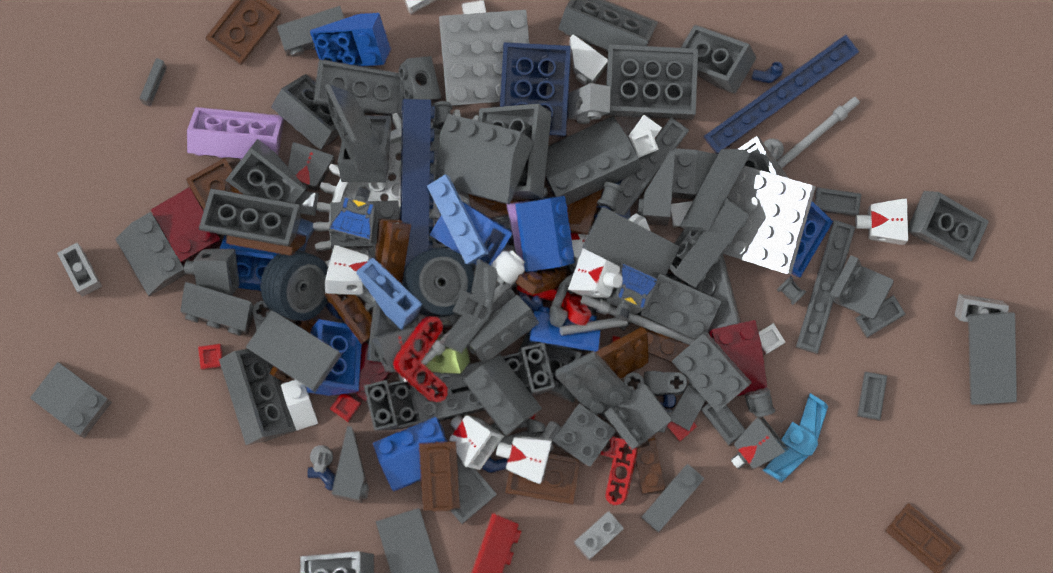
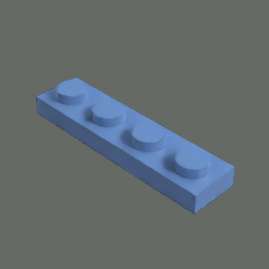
M445 174L429 184L427 187L465 263L471 265L477 259L479 260L489 254L449 175Z

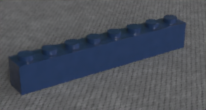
M403 99L400 219L402 223L411 224L404 272L411 260L418 254L433 249V241H429V232L433 229V218H429V209H433L434 201L433 197L430 196L427 186L434 182V174L430 173V164H434V151H430V142H434L435 136L434 128H431V119L435 118V106H431V100Z

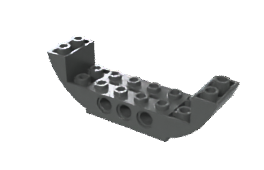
M544 343L521 348L519 353L502 356L533 397L555 388ZM483 363L469 364L461 373H434L445 383L448 389L446 399L441 402L428 400L408 381L388 384L387 380L364 385L374 431L410 428L434 417H437L440 422L459 415L465 416L486 411L463 380L482 366ZM425 375L416 378L419 384L424 382ZM428 386L435 391V395L439 394L437 387Z

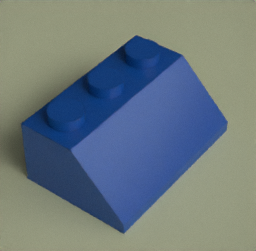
M565 196L549 197L515 204L525 272L574 264V251Z
M811 201L791 273L799 278L802 276L833 223L813 201Z
M224 235L220 249H235L240 284L238 288L261 291V279L264 270L270 260L279 253L226 243L227 235Z
M542 306L537 311H533L539 323L529 330L528 336L531 341L598 351L600 330L561 336L560 328L550 323V307ZM591 314V317H590V319H589V322L599 321V320L596 319V318H597L596 315H592V314ZM566 317L562 326L573 325L575 323H573L569 320L568 317Z
M319 319L311 328V335L334 348L342 355L317 391L314 392L307 387V392L327 396L358 392L361 343L347 324Z
M437 417L373 443L379 463L393 492L421 481L419 443L448 441L443 426Z

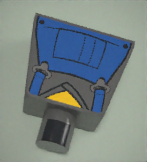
M357 187L355 198L343 197L329 226L330 234L372 245L376 206L368 202L370 190Z
M621 262L617 266L620 267L619 274L623 278L622 284L618 288L613 287L611 295L607 297V301L618 307L615 318L621 321H628L630 313L636 314L645 309L659 279Z

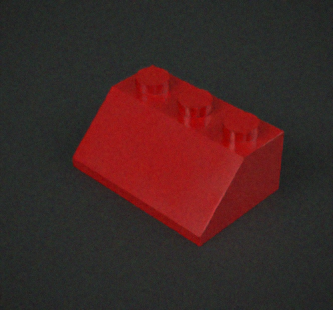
M492 513L472 573H503L505 564L510 566L514 552L510 551L513 542L518 543L521 530H518V523Z

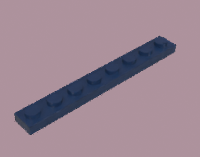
M844 35L704 135V139L712 150L719 154L721 149L728 148L855 57L859 50L848 36Z

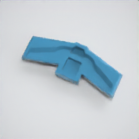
M812 394L808 395L800 425L792 422L781 439L789 450L774 458L762 470L763 472L782 483L807 457L812 456L818 446L817 441L828 409V405Z

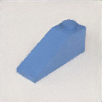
M374 258L370 259L356 271V274L383 312L401 330L418 316L422 304Z

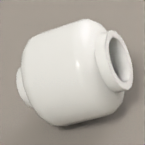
M512 250L510 252L503 251L491 264V266L497 269V281L500 284L504 282L513 284L518 276L525 271L523 266L525 262Z

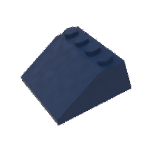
M503 43L500 107L540 104L551 112L549 137H567L571 46Z

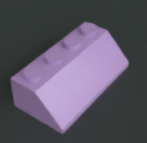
M195 107L187 129V153L199 156L212 155L220 158L232 157L242 159L258 139L278 155L283 118L279 115Z

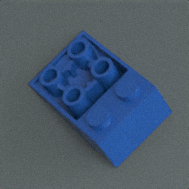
M380 13L357 14L310 31L318 58L321 60L355 66L384 65L391 50Z
M463 202L489 253L479 260L491 265L500 255L513 233L507 227ZM441 215L429 235L450 249L460 253Z

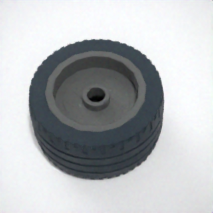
M435 248L424 251L411 260L405 269L402 286L422 304L419 311L420 314L440 318L455 314L453 309L461 292L466 291L471 294L475 275L472 267L465 263L460 253L451 249Z
M300 250L295 251L292 255L277 254L270 260L262 275L261 293L264 303L273 312L291 320L304 321L314 318L328 303L324 295L328 265L319 257Z

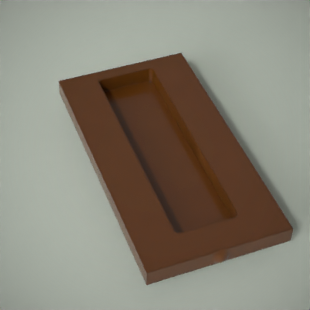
M605 188L567 205L571 233L589 235L595 218L594 215H596L598 210L596 206H599L597 202L601 199Z
M456 441L419 443L423 511L460 509Z
M909 503L885 529V532L933 573H941L961 549L960 546Z

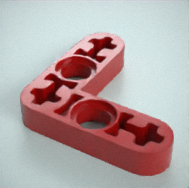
M517 284L516 286L522 293L531 296L537 295L540 298L554 301L558 288L532 295ZM566 292L562 307L568 312L567 317L575 324L586 326L591 317L588 306L581 303L582 296L574 292L572 294Z
M427 316L419 322L394 359L393 366L424 397L430 401L441 402L448 395L447 386L421 361L441 334L443 325L439 318ZM429 323H433V324H432L433 331H429V330H430V326L428 325ZM417 339H420L422 341V348L417 352L414 349V343ZM404 359L407 360V361H406V364L408 365L407 368L404 367V363H403V360H404ZM420 371L425 374V380L421 384L416 379ZM428 386L437 387L439 394L435 395V391Z
M612 436L609 440L611 443L610 449L608 451L602 450L599 455L613 458L605 497L610 504L619 505L624 503L628 497L638 448L633 449L632 453L627 454L626 461H630V465L626 462H618V459H624L625 452L621 451V448L626 447L627 443L623 438ZM619 466L625 467L628 471L625 479H620L616 475V469ZM613 481L625 483V487H619V494H622V498H618L616 501L611 492L616 491L618 484H613Z

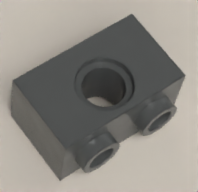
M431 56L407 58L399 66V77L403 80L405 99L431 100V105L441 99ZM415 79L419 80L421 85L417 84Z

